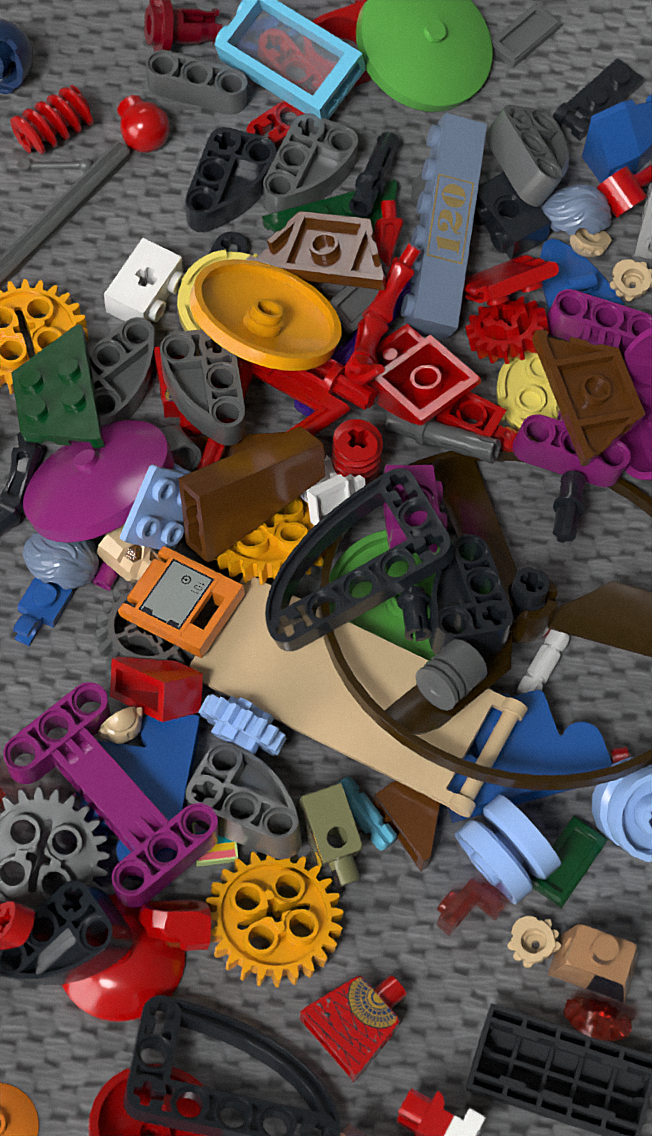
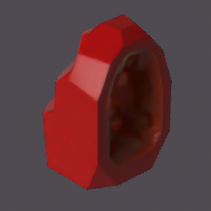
M162 900L146 903L140 909L139 922L145 927L149 937L161 939L166 946L179 947L184 951L208 950L211 939V913L206 902Z

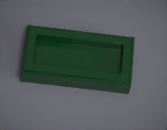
M573 816L552 846L561 861V866L545 880L532 875L530 878L532 888L562 908L608 839Z

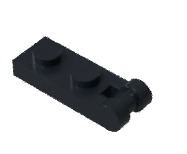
M617 58L567 103H562L555 110L552 117L558 125L562 126L564 124L571 129V135L581 141L588 133L591 117L629 98L643 85L644 77ZM577 112H579V113H580L581 115H583L584 117H582V118L580 119V118H579L578 116H576L575 114H576Z

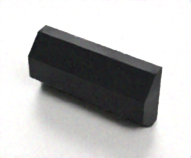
M491 1003L479 1038L465 1091L601 1136H640L652 1092V1055Z

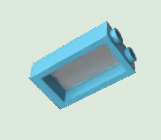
M243 0L237 9V15L229 25L222 27L214 44L222 62L242 71L246 77L301 112L314 114L320 119H329L366 69L363 55L360 51L277 0Z

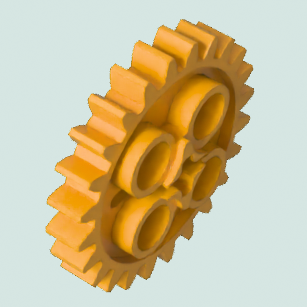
M24 279L21 288L18 289L9 281L8 291L3 293L0 290V324H9L5 328H0V388L4 383H7L9 394L14 393L11 373L29 360L25 340L20 331L19 321L15 313L17 310H21L35 355L78 324H81L86 335V341H89L86 317L81 315L79 303L71 304V297L68 292L59 297L57 285H53L48 291H45L42 280H39L35 288H30L28 280ZM38 314H45V315H46V316L43 317V318H33L34 316H36V315H38ZM11 355L20 356L15 360H6Z
M300 496L214 559L217 560L218 569L228 568L229 577L231 578L243 573V581L245 583L254 576L258 577L260 585H264L267 578L273 577L275 579L289 554L315 526L310 520L308 503ZM327 549L315 560V562L312 565H323V556L326 555ZM311 566L305 574H311Z
M251 852L249 865H246L237 858L234 863L235 874L227 869H223L221 880L224 884L212 883L211 893L215 897L207 898L206 903L211 911V927H213L211 929L210 942H220L215 947L214 956L216 958L224 955L229 956L225 968L227 971L237 965L241 966V980H245L252 972L256 974L257 986L262 985L266 976H271L275 988H279L282 976L287 975L289 981L295 985L298 980V971L301 970L307 977L311 978L314 973L312 962L324 967L328 959L325 952H335L337 943L332 938L340 937L342 926L335 922L341 921L343 910L332 907L338 904L340 895L339 893L327 894L331 887V878L318 881L320 866L313 867L309 871L304 869L306 857L302 856L296 864L291 863L290 858L275 860V858L266 855V860L260 861L258 855L255 852ZM281 886H291L298 895L293 898H284L278 894L276 889ZM248 898L254 901L257 907L253 910H243L236 902L240 899ZM304 905L309 907V910L298 909ZM273 912L275 918L281 917L280 922H275L272 917H266L267 913ZM294 925H303L309 929L311 935L298 937L291 932L290 928ZM237 926H248V928L244 930H239ZM254 937H263L269 941L271 946L267 949L259 950L254 948L249 941Z

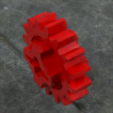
M509 296L508 301L490 306L489 308L479 306L477 308L479 315H470V325L465 327L471 352L476 351L479 359L489 356L490 363L492 364L499 358H504L505 364H509L511 358L515 357L521 361L525 360L524 353L527 351L536 354L537 351L532 341L535 331L545 330L548 333L550 332L544 307L538 308L536 300L526 304L524 296H520L516 301H511Z

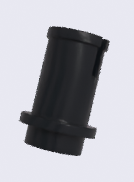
M411 586L402 591L397 599V605L403 612L405 638L412 641L414 639L413 632H415L416 642L426 640L431 636L427 611L430 597L424 588L420 586Z

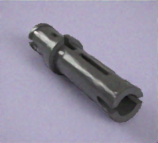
M391 413L388 414L386 420L387 432L409 437L422 446H427L428 444L435 445L456 453L478 458L491 464L495 462L500 453L501 441L499 439L436 421L434 417L422 426L407 422Z

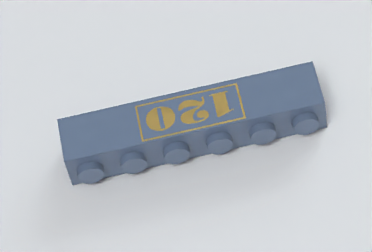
M445 113L437 125H431L427 136L426 144L431 147L430 158L425 160L421 178L426 180L425 191L421 192L416 207V212L421 214L420 224L415 227L411 244L418 247L421 253L413 264L414 275L408 281L411 282L409 294L405 295L401 306V316L405 317L404 325L406 323L409 324L421 335H432L434 338L446 340L458 329L487 124Z

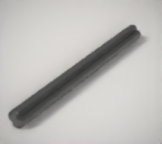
M119 141L115 142L0 257V289L130 159V150L127 146H124Z

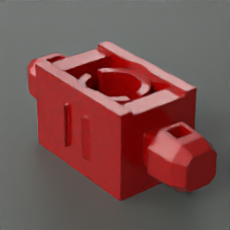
M469 391L437 414L436 421L475 432L476 434L499 439L502 450L513 452L512 444L518 431L510 426L503 427L506 409ZM471 418L477 421L478 423H466L463 419Z

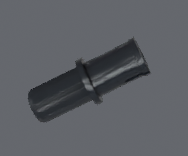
M578 471L563 473L560 480L559 497L553 503V509L556 513L553 535L557 537L556 540L560 543L565 541L572 542L576 538L579 517L585 510L582 497L586 478Z

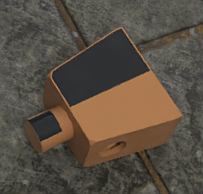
M577 924L561 934L558 941L561 944V948L554 953L547 975L625 1003L637 966V945L582 924Z

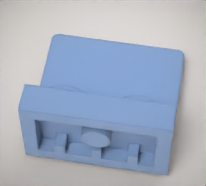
M175 463L173 470L153 464L150 465L120 534V539L130 544L159 550L165 546L175 551L184 533L178 478L192 472Z

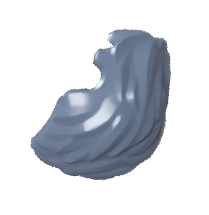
M578 184L555 191L540 207L551 221L550 228L555 232L562 230L569 235H575L578 229L585 228L589 234L595 235L611 225L612 214L607 198L596 187Z
M35 532L25 542L23 549L25 564L29 571L43 583L49 584V582H54L63 589L68 590L91 583L98 573L99 560L96 552L97 547L93 539L78 542H56L48 540Z

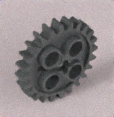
M39 785L36 788L34 797H30L26 788L23 787L19 790L18 802L9 794L2 798L5 810L0 808V903L12 901L35 911L57 891L51 889L46 883V874L52 871L62 873L66 877L67 882L76 880L99 889L102 888L103 885L94 876H106L109 871L108 867L99 863V860L107 859L111 855L110 850L99 848V844L106 841L109 836L108 833H95L94 829L100 824L102 819L100 817L87 819L86 814L91 807L89 803L77 809L74 807L77 794L73 793L66 801L61 800L60 787H56L51 796L46 797L43 785ZM20 819L31 821L36 829L35 837L31 839L19 837L15 831V822ZM51 819L53 825L45 848V855L51 858H47L41 866L36 891L32 892L29 890V883L36 865L37 855L31 852H35L42 841L45 820ZM61 830L73 832L78 840L77 847L71 850L61 848L57 844L56 833ZM9 861L21 863L25 869V878L21 880L9 878L4 870L5 863Z

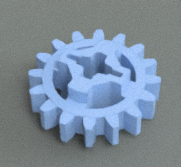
M213 694L208 695L198 712L201 717L207 719L208 723L214 725L211 731L214 736L227 743L235 744L255 755L257 749L263 753L267 752L272 756L274 754L278 755L287 739L284 733L271 725L274 720L271 714L264 712L252 702L241 697L237 699L230 696L227 701Z

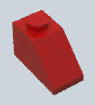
M130 657L112 658L110 697L130 707L134 706L136 709L142 707L144 714L161 722L199 712L203 690V673L177 661Z

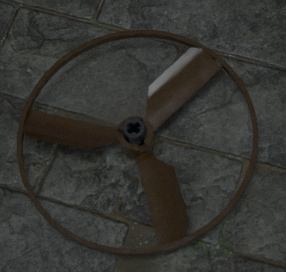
M500 449L498 458L495 459V461L523 462L515 456L514 452H507ZM448 451L409 464L433 465L436 481L442 482L443 500L457 538L465 534H473L481 537L488 544L513 612V621L505 647L498 653L481 656L487 666L485 679L450 710H443L434 706L424 697L417 684L387 709L383 710L355 677L342 654L334 630L326 633L323 637L333 665L347 690L361 708L383 730L426 760L457 774L504 787L528 790H568L591 787L615 781L652 764V749L633 759L591 772L567 775L515 773L464 760L416 736L441 728L511 670L512 642L523 644L537 641L546 635L549 629L652 657V592L610 581L580 598L557 607V588L543 571L532 567L522 568L517 571L475 463L483 460ZM621 478L613 486L608 487L652 517V498ZM350 528L327 548L319 589L329 584L334 557L341 541ZM329 602L319 606L320 618L330 616Z

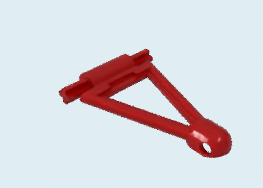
M242 358L238 362L243 400L252 378L255 376L315 411L288 431L301 426L314 436L350 411V407L345 402L336 398L337 395L366 410L372 407L378 392L368 385H358L349 380L344 372L345 365L333 358H330L326 363L316 368L300 371L268 368ZM231 418L220 420L222 423H232L235 421ZM208 438L196 470L220 461L226 445L219 444Z

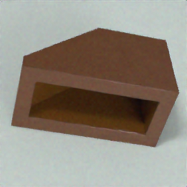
M395 780L375 793L373 805L384 817L385 823H389L396 832L398 841L422 872L428 868L431 858L440 803Z

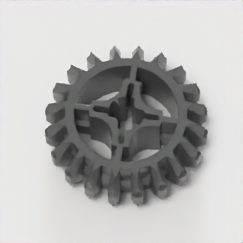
M129 581L126 584V594L115 589L112 593L114 602L104 601L102 610L105 614H99L96 617V624L100 628L95 631V640L101 643L98 646V652L100 656L107 657L106 665L110 670L112 658L114 657L170 660L180 662L186 666L185 661L192 662L195 657L194 654L176 645L165 652V640L155 635V643L152 635H147L146 630L143 632V628L133 623L124 627V632L117 634L118 627L124 619L118 613L119 607L122 603H126L135 608V605L127 601V596L135 586ZM200 612L193 625L204 630V622L198 620L201 617ZM144 649L151 656H142L130 651Z

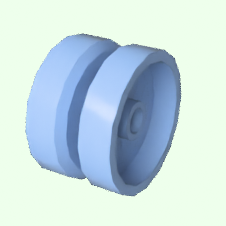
M628 757V758H626V759H624V760H621V761H619V762L613 764L612 766H615V765L620 764V763H622V762H625V761H627V760L633 759V758H635V757ZM652 764L615 781L596 785L592 797V814L599 830L631 856L646 862H652Z
M499 794L483 808L484 819L490 829L481 822L470 819L455 832V837L484 878L496 887L511 903L517 905L532 892V882L524 868L533 876L545 880L561 866V861L533 823L511 801Z

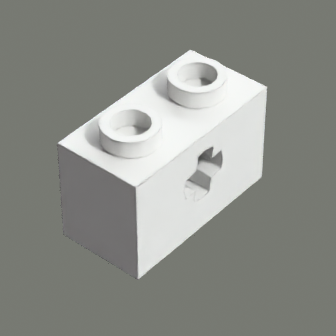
M142 238L104 293L106 312L123 321L140 317L149 322H158L165 311V301L170 293L177 294L179 292L181 280L185 275L182 271V257Z

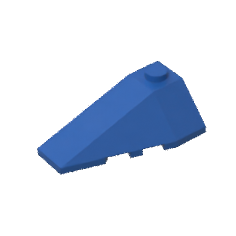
M652 95L647 97L646 103L636 105L633 100L623 101L591 117L582 158L600 183L626 166L635 175L652 159Z

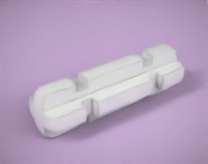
M550 630L544 645L540 647L528 668L527 676L523 677L518 686V695L534 690L542 691L543 685L546 684L561 654H563L570 640L568 634Z

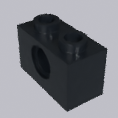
M505 172L478 186L473 221L478 226L483 225L490 233L491 242L498 252L504 251L511 260L547 241L551 221L540 207L532 206L519 197Z

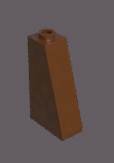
M300 426L178 478L186 544L208 563L325 477L324 459L326 458V449L322 441Z

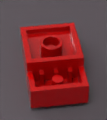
M406 323L378 343L375 356L378 364L383 365L385 371L371 380L368 386L378 392L374 399L376 404L407 422L422 426L481 384V378L432 335L424 338Z

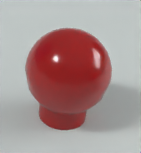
M138 95L128 96L120 102L117 114L121 118L120 131L124 142L131 149L141 153H150L161 148L170 134V121L166 112L154 103L144 102Z

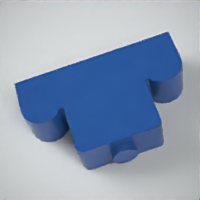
M534 690L511 697L522 702L528 710L522 721H517L492 768L533 775H567L591 772L613 765L601 733L592 724L575 722L566 728L563 735L558 734L543 691ZM509 693L500 694L505 697H511ZM493 707L491 708L470 747L472 755L466 754L464 760L473 763L477 761L502 714L501 711ZM456 773L447 790L459 794L467 777ZM484 782L474 800L476 807L470 818L483 815V808L499 794L506 797L516 806L573 789L528 790ZM447 807L452 823L469 819Z
M148 715L143 720L141 727L142 747L97 741L168 821L186 807L185 791L192 776L200 734V716L188 715L161 722ZM76 791L77 797H81L79 808H81L82 806L88 803ZM91 807L86 814L88 820L99 817ZM103 820L94 829L95 833H108V835L116 836ZM120 839L117 844L118 863L131 853ZM163 848L157 852L155 859L163 863L170 862L175 859L177 852L170 848ZM133 875L128 877L136 881L144 882V879L140 876Z

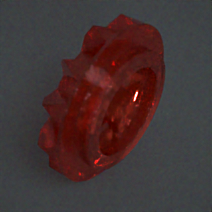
M577 996L573 999H568L563 1010L565 1018L576 1030L587 1036L604 1041H616L630 1036L632 1019L627 1014L622 1013L619 1007H613L607 1001L602 1002L594 997L587 999L583 996Z

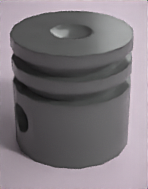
M454 639L446 644L430 661L424 664V667L417 671L415 675L416 683L424 697L434 706L443 710H450L485 679L487 666L475 648L463 640Z

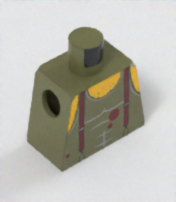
M342 783L302 796L295 809L317 866L321 868L330 866L337 888L361 880L353 857L358 856L363 847ZM327 835L337 836L341 841L342 847L334 848L330 846L327 841Z

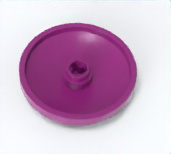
M118 421L102 425L105 447L93 448L90 442L72 441L71 446H61L37 469L26 488L23 508L33 528L38 534L48 540L78 542L104 535L124 525L150 465L153 464L173 470L174 454L162 431L153 424L143 421Z

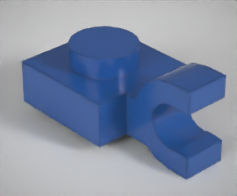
M35 577L17 605L18 612L23 615L13 627L14 632H17L15 640L30 646L42 624L54 628L73 596L72 589L65 590L54 582H49V584L43 583Z

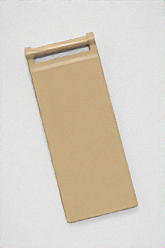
M242 577L239 583L243 585L244 597L203 658L195 655L189 667L203 673L202 684L228 697L233 696L237 699L240 697L246 699L264 712L271 714L274 720L449 807L455 813L470 818L476 807L474 800L484 782L467 777L459 794L448 791L447 789L456 773L426 760L402 745L383 730L361 708L337 673L323 636L296 651L280 649L269 634L265 618L266 602L272 585L266 582L264 585H260L259 579L256 577L245 583ZM292 596L289 606L301 599ZM319 608L316 610V617L320 618ZM307 614L304 615L303 619L305 620L307 626L312 625V622L308 618ZM349 622L334 630L342 654L355 677L383 710L387 709L417 684L415 675L428 662V660ZM292 625L284 628L287 636L295 633ZM487 689L441 728L416 736L445 752L464 759L493 707L501 711L502 714L475 762L476 764L492 768L517 721H522L528 708L514 698L505 697Z

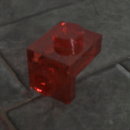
M471 878L458 894L451 890L439 904L436 910L441 914L436 926L450 936L475 905L496 921L504 909V904L500 902L501 896L489 884L485 882L479 884Z

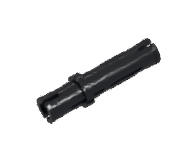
M383 132L378 136L377 143L364 172L360 173L356 179V191L349 202V209L356 216L366 217L368 213L371 214L376 198L380 197L384 191V179L400 146L399 138L392 132Z

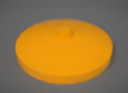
M230 259L212 263L202 269L197 275L190 293L189 303L192 314L203 331L229 352L264 367L287 371L316 368L326 363L332 357L341 338V322L331 303L308 282L270 264L244 259Z

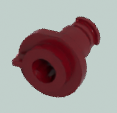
M149 0L144 18L146 42L148 45H153L154 52L159 50L170 51L172 44L212 42L214 45L216 37L223 27V24L215 23L220 10L214 8L211 11H204L199 8L172 7L170 0Z

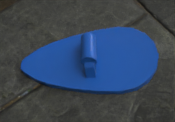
M557 239L545 241L540 258L545 262L553 261L559 266V272L556 276L542 281V289L548 311L557 294L566 289L583 292L624 306L621 298L616 296V291L610 288V283L586 257L578 255L571 246Z

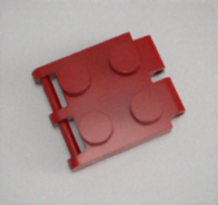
M521 255L466 277L462 298L477 303L487 302L488 306L499 305L508 301L509 294L519 290L525 293L541 288L543 286L542 281L558 274L559 266L553 261L545 262L541 258L533 259L529 255Z

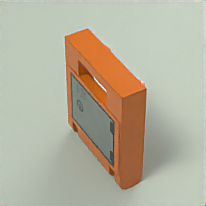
M163 546L158 552L160 560H152L127 596V601L135 605V608L122 603L118 613L127 621L203 658L244 597L243 585ZM213 595L214 603L219 607L203 630L193 625V622Z

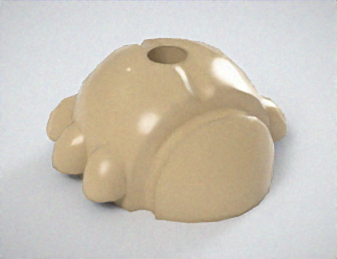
M585 228L577 230L575 235H570V244L573 251L582 257L602 255L611 243V237L604 230L591 235Z
M627 259L615 265L610 288L616 290V296L623 297L627 302H631L641 298L642 295L644 296L652 288V269H647L646 262H634V260ZM634 284L636 287L630 288L629 285Z
M134 706L127 707L116 712L102 723L98 730V736L116 744L126 743L134 739L141 731L142 707L137 709Z
M524 916L519 918L513 925L511 931L513 937L507 944L509 950L515 951L513 958L516 961L523 960L525 968H530L534 964L543 962L553 952L560 950L561 944L555 941L559 936V932L555 929L551 930V920L539 921L537 917ZM535 942L540 944L537 949L532 948V944Z

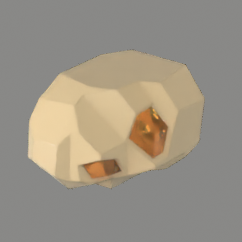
M122 525L106 534L98 546L97 554L126 581L137 583L152 560H160L158 551L154 548L130 544L121 540L120 534L124 527Z

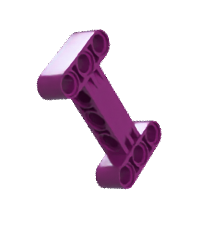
M571 289L562 290L557 294L546 316L552 335L568 341L571 337L586 340L593 345L604 344L619 348L624 359V352L639 334L652 328V316L645 312ZM560 410L557 420L538 414L528 416L523 421L512 444L515 456L527 464L562 475L567 471H578L585 476L587 483L599 487H610L617 483L631 459L629 448L624 442L618 440L590 464L581 467L577 454H573L566 449H571L576 453ZM530 437L536 438L539 442L530 439ZM603 460L610 462L613 466L608 465Z
M93 682L82 683L13 736L5 744L3 750L4 761L11 778L17 783L24 785L38 781L54 767L60 771L131 852L114 868L112 883L119 902L131 908L140 907L150 901L213 848L219 837L217 815L207 804L194 803L185 807L168 821L93 737L98 733L102 723L111 716L108 696L104 688L99 684ZM87 702H97L101 705L98 710L92 713L80 710ZM62 727L68 730L67 734L60 739L48 737L49 732L55 728ZM29 753L35 756L34 760L26 766H19L14 763L17 757L22 754ZM196 821H203L210 825V829L202 835H195L188 831V827ZM163 848H170L177 852L175 859L166 863L159 862L155 859V855ZM136 875L144 879L143 885L137 890L129 891L121 886L122 882L129 876Z

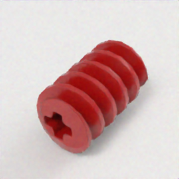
M70 85V88H61L58 96L56 94L49 95L46 103L43 101L37 102L34 110L25 109L22 117H12L10 124L15 137L27 153L31 154V149L35 148L43 155L46 152L43 144L44 141H47L55 148L58 145L55 136L57 133L64 140H68L70 136L67 127L70 126L76 133H80L82 128L79 120L82 119L88 126L93 125L94 121L86 99L76 86Z
M350 419L337 427L333 436L331 458L337 475L340 474L343 477L350 474L354 477L361 475L365 478V485L379 477L383 442L378 429L370 422L361 419Z

